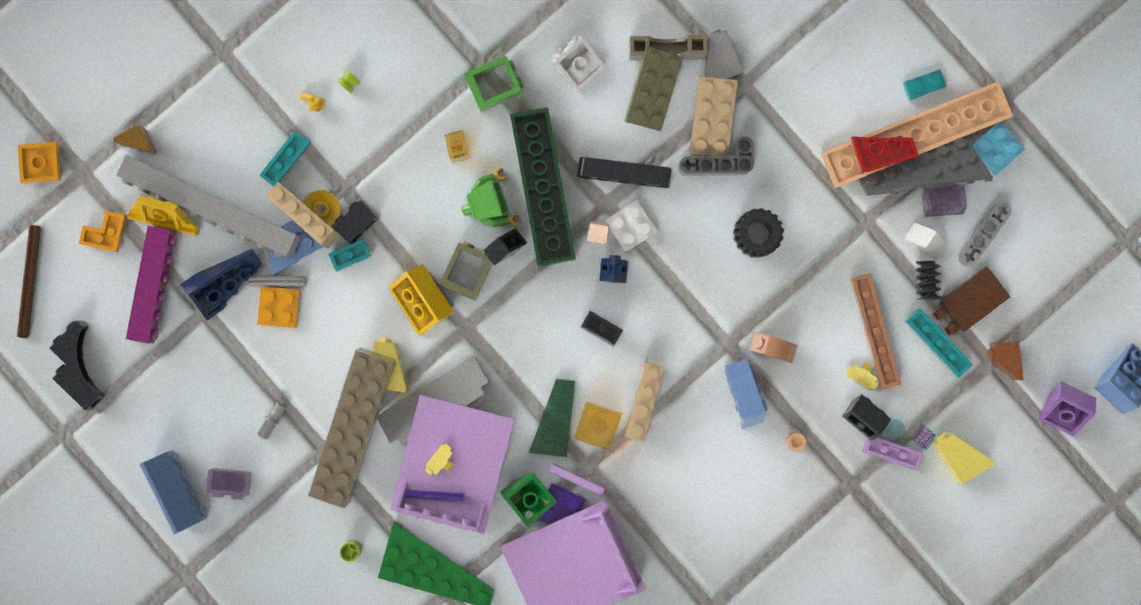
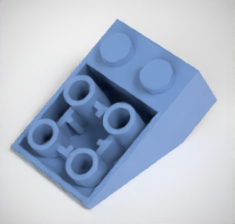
M1133 343L1104 372L1094 387L1121 414L1137 409L1141 405V350Z

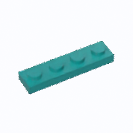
M921 308L917 309L905 321L957 378H960L973 365Z

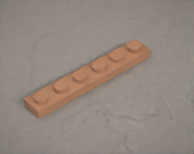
M871 274L850 278L881 389H887L901 385Z

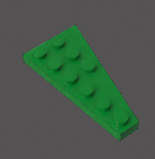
M395 521L393 522L378 575L379 579L472 605L491 604L494 588L464 570L463 567L457 565L450 558L414 536L410 531L405 530Z

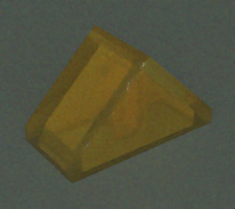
M463 130L445 134L448 154L452 163L471 159Z

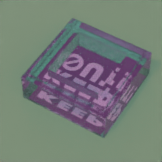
M921 423L910 439L927 451L938 435Z

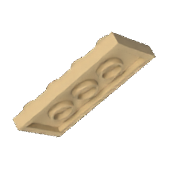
M698 77L690 154L728 156L738 80Z

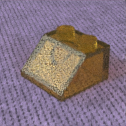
M586 401L574 434V439L610 450L622 413Z

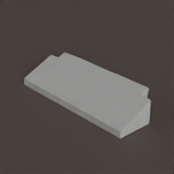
M472 356L379 414L377 420L389 443L399 439L401 445L407 446L420 395L476 408L485 401V393L481 387L490 381L475 356Z

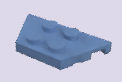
M293 220L284 224L281 228L300 236L301 239L292 258L287 256L284 259L273 254L274 250L269 248L272 276L323 248L322 245Z

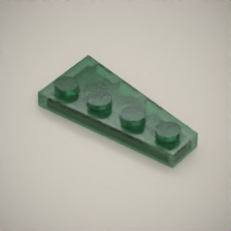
M556 378L529 453L567 457L575 380Z

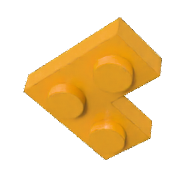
M106 211L102 229L83 225L79 244L119 253L127 215Z

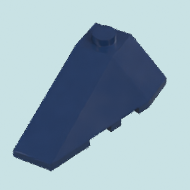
M250 249L196 273L180 285L205 319L209 320L227 306L226 302L232 295L235 296L239 292L238 288L244 281L249 280V277L257 271L262 262L254 250Z

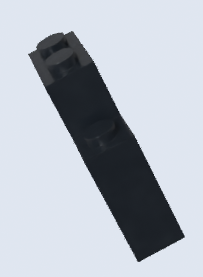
M72 321L66 327L65 333L57 336L52 342L53 345L49 348L65 363V365H61L55 371L56 375L52 379L85 411L92 410L105 395L91 380L85 367L83 344L89 326L84 321Z

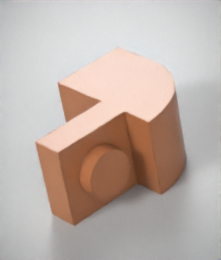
M754 332L749 350L792 363L798 345L773 336Z

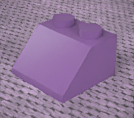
M1061 381L1050 393L1039 416V420L1074 436L1096 414V398Z

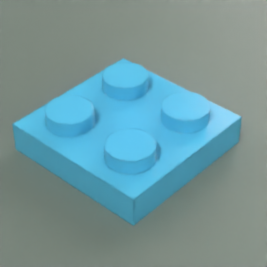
M1001 122L993 125L972 144L983 163L994 175L1001 172L1025 150Z

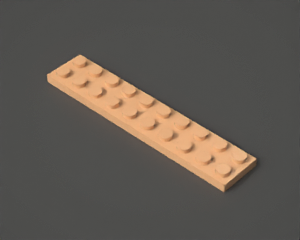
M998 81L862 137L913 138L919 155L1013 117V114ZM852 141L821 153L835 189L890 167L886 166L862 174Z

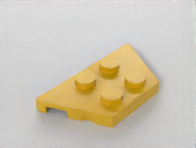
M139 196L126 216L127 219L196 237L200 232V229L178 205L169 201L156 200L153 197Z

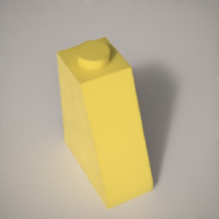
M380 338V341H374L373 352L397 360L387 390L408 392L409 387L397 345L391 343L392 339Z
M943 433L936 437L937 441L932 443L953 478L959 484L963 485L995 465L993 460L953 434Z

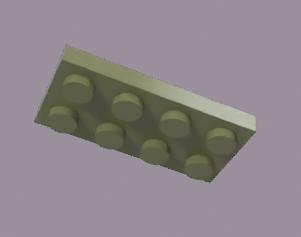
M648 46L645 47L624 119L625 122L658 131L662 130L683 60L682 56Z

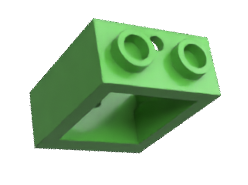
M507 56L464 74L480 112L522 94L521 88H524L520 77H515L513 72L516 70L512 59L508 61ZM505 65L515 88L484 101L474 77Z

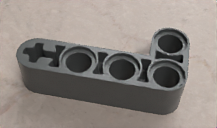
M744 136L736 142L734 156L684 157L678 164V171L683 176L746 175L754 168V143L750 137ZM740 142L748 144L749 148L747 151L741 150ZM696 161L698 162L697 171H695L696 167H690L688 171L686 170V167H683V165L686 162H688V165L694 166L696 164ZM722 161H727L730 164L729 170L721 168L720 164ZM741 161H746L749 164L748 170H743L740 167ZM702 162H709L711 169L708 171L704 170L701 166Z

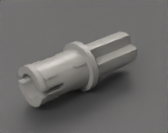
M276 402L270 414L265 416L266 420L257 435L262 439H268L275 426L279 425L278 421L287 407Z

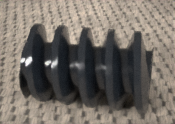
M916 261V264L921 266L916 269V272L922 273L916 276L917 280L922 281L916 284V287L922 289L917 291L916 294L922 296V298L916 300H937L941 298L940 295L936 294V292L941 290L940 287L936 286V284L941 283V280L935 278L941 275L940 272L935 271L941 265L935 263V261Z

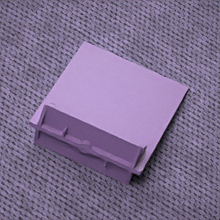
M420 395L390 509L416 516L417 519L423 518L484 534L514 419ZM442 444H447L451 447L450 451L453 453L448 461L454 464L449 472L441 468L437 475L434 473L429 475L425 471L427 468L425 465ZM405 490L464 493V501L405 498Z
M606 500L500 546L527 605H611L646 589L627 543L619 530L620 525H617Z

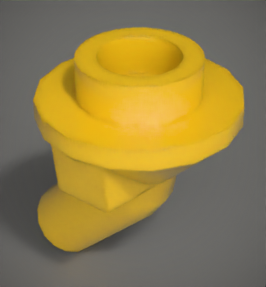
M303 92L300 94L301 100L308 101L310 111L319 112L325 108L326 100L324 98Z

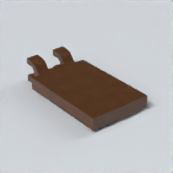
M987 266L940 301L943 306L932 314L937 320L949 314L954 322L944 328L948 335H953L960 328L962 331H967L1008 300L1010 295Z

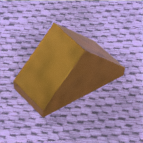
M139 125L113 138V142L156 155L157 150L146 130Z

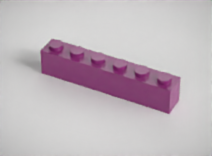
M147 226L126 333L127 340L149 344L155 343V340L158 339V323L163 316L161 307L162 303L166 300L165 287L170 280L169 266L173 263L174 255L172 251L173 246L177 243L176 231Z

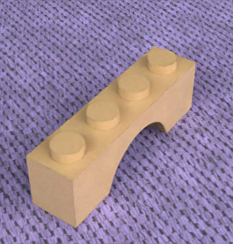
M280 182L266 195L270 201L323 247L329 249L340 236L333 227L315 214L300 198Z
M644 362L625 437L642 442L645 441L664 370L663 366Z

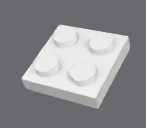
M637 200L605 220V223L609 224V229L625 253L658 232Z

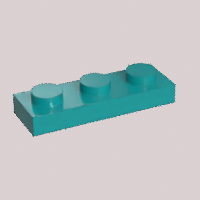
M294 131L259 176L274 187L283 180L311 143Z

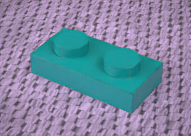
M940 69L903 82L909 101L947 87Z
M361 239L328 254L336 272L372 257L365 239Z

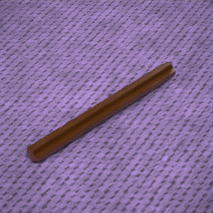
M29 225L17 327V337L19 338L29 337L41 226Z

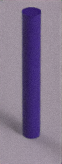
M405 490V498L464 501V493Z

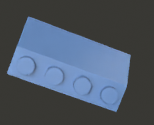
M171 450L139 465L175 535L207 518L204 506L199 504L197 500L196 490L188 482L189 476L187 472L182 470L178 454Z

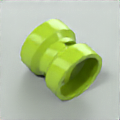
M356 540L347 541L340 549L341 558L346 562L355 561L361 555V544Z

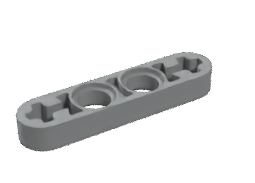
M1001 202L991 208L960 252L958 259L962 265L972 266L980 259L1011 215V207L1008 203ZM1003 207L1005 214L1000 215L997 219L993 218L999 214L998 208ZM988 221L995 224L993 232H989L986 229ZM977 237L983 238L984 245L982 247L975 245ZM972 250L978 251V253H977V252H973L972 255L970 256V258L972 259V261H967V262L965 261V260H966V256H964L965 254H970V253L972 252Z

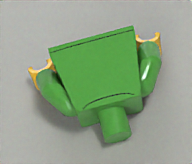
M498 168L496 174L491 173L477 179L471 188V192L467 194L469 204L461 207L464 216L473 215L474 220H480L482 224L492 227L506 226L509 223L512 225L520 224V222L514 223L512 220L513 216H519V214L515 213L507 217L510 213L499 182L504 181L507 175L503 177L498 176V173L503 172V168Z

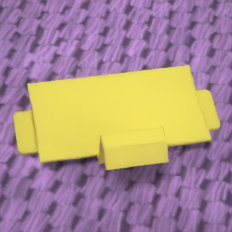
M866 362L863 364V368L854 364L853 367L850 366L846 371L847 377L868 390L871 388L875 389L878 386L876 382L878 378L871 374V370L874 367Z
M442 444L425 465L427 467L425 471L429 475L432 473L437 475L441 468L449 472L454 464L448 461L453 454L450 451L451 447L447 444Z

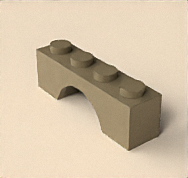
M687 35L677 39H656L650 36H630L629 60H642L646 46L682 56L683 60L705 59L708 54L707 35Z

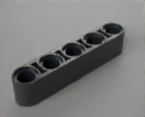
M579 157L577 177L670 188L672 168Z

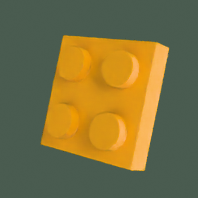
M47 142L17 145L20 183L61 181L59 143Z
M261 286L257 324L297 328L301 290Z

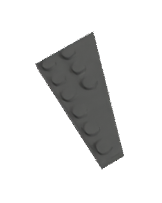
M966 136L919 154L916 158L897 163L859 179V183L866 195L870 196L887 194L894 190L904 189V191H911L912 188L920 187L922 189L953 186L955 183L962 182L972 184L974 181L979 180L989 182L993 180V176Z

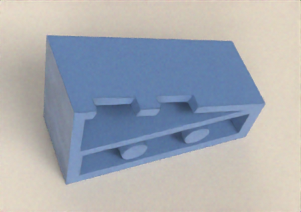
M747 359L725 365L724 371L728 385L736 403V411L739 412L742 421L740 423L741 428L744 429L764 423L765 411H768L765 400L760 398L759 393L762 392L759 382H755L753 378L755 375L753 365H749Z

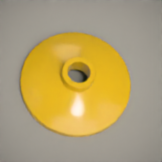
M313 191L303 201L308 208L330 226L340 216V203L337 197L329 191ZM319 205L325 207L323 212H318L317 207Z

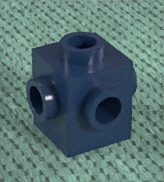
M609 255V258H601L599 281L626 283L628 260H622L619 255Z

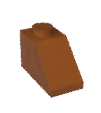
M1019 342L990 344L988 356L992 360V364L1011 379L1024 380Z

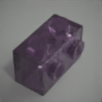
M954 184L953 186L930 188L923 191L922 202L925 217L964 214L967 208L964 185Z
M221 468L209 469L206 493L212 494V497L222 498L224 495H230L231 499L241 500L250 493L252 472Z

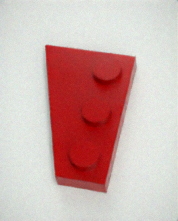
M850 137L862 174L919 156L913 138Z

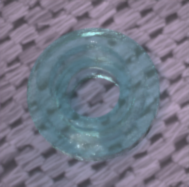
M892 419L885 431L889 437L897 439L903 436L905 426L900 420ZM894 425L898 428L896 432L892 431Z

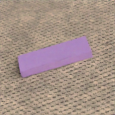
M880 437L872 441L866 438L862 452L916 471L919 470L924 455L923 452Z
M552 463L550 472L592 492L603 495L604 486Z

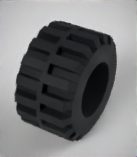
M755 208L747 211L735 223L733 239L737 243L736 247L741 249L743 254H747L749 257L761 258L779 248L780 242L784 238L782 236L784 228L781 227L782 221H779L777 219L778 216L776 214L773 215L772 211H766L764 208ZM754 222H760L768 229V240L763 244L753 243L748 236V227Z

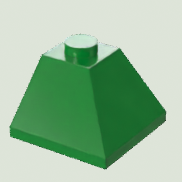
M534 473L515 479L500 491L505 501L526 526H529L557 503Z

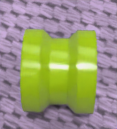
M347 69L344 71L343 77L336 80L350 94L353 92V88L361 83Z

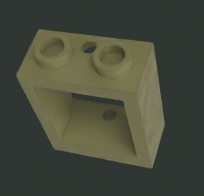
M465 241L463 244L458 242L439 285L476 301L493 263L489 261L483 249L481 252L474 250V245ZM462 250L487 261L473 291L448 280Z

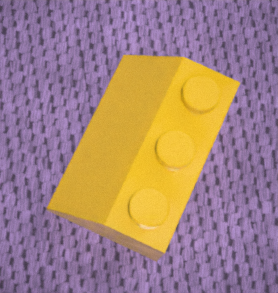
M423 264L409 270L388 287L418 335L431 329L454 312Z

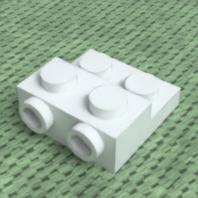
M574 36L568 40V46L563 51L559 49L552 55L554 59L551 62L575 91L578 92L606 66L583 37L579 36L577 38Z

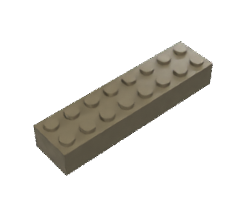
M361 347L355 350L308 494L309 497L344 509L350 503L397 361L396 359Z

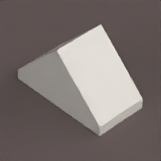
M917 223L913 224L904 238L935 260H937L947 245L937 231Z

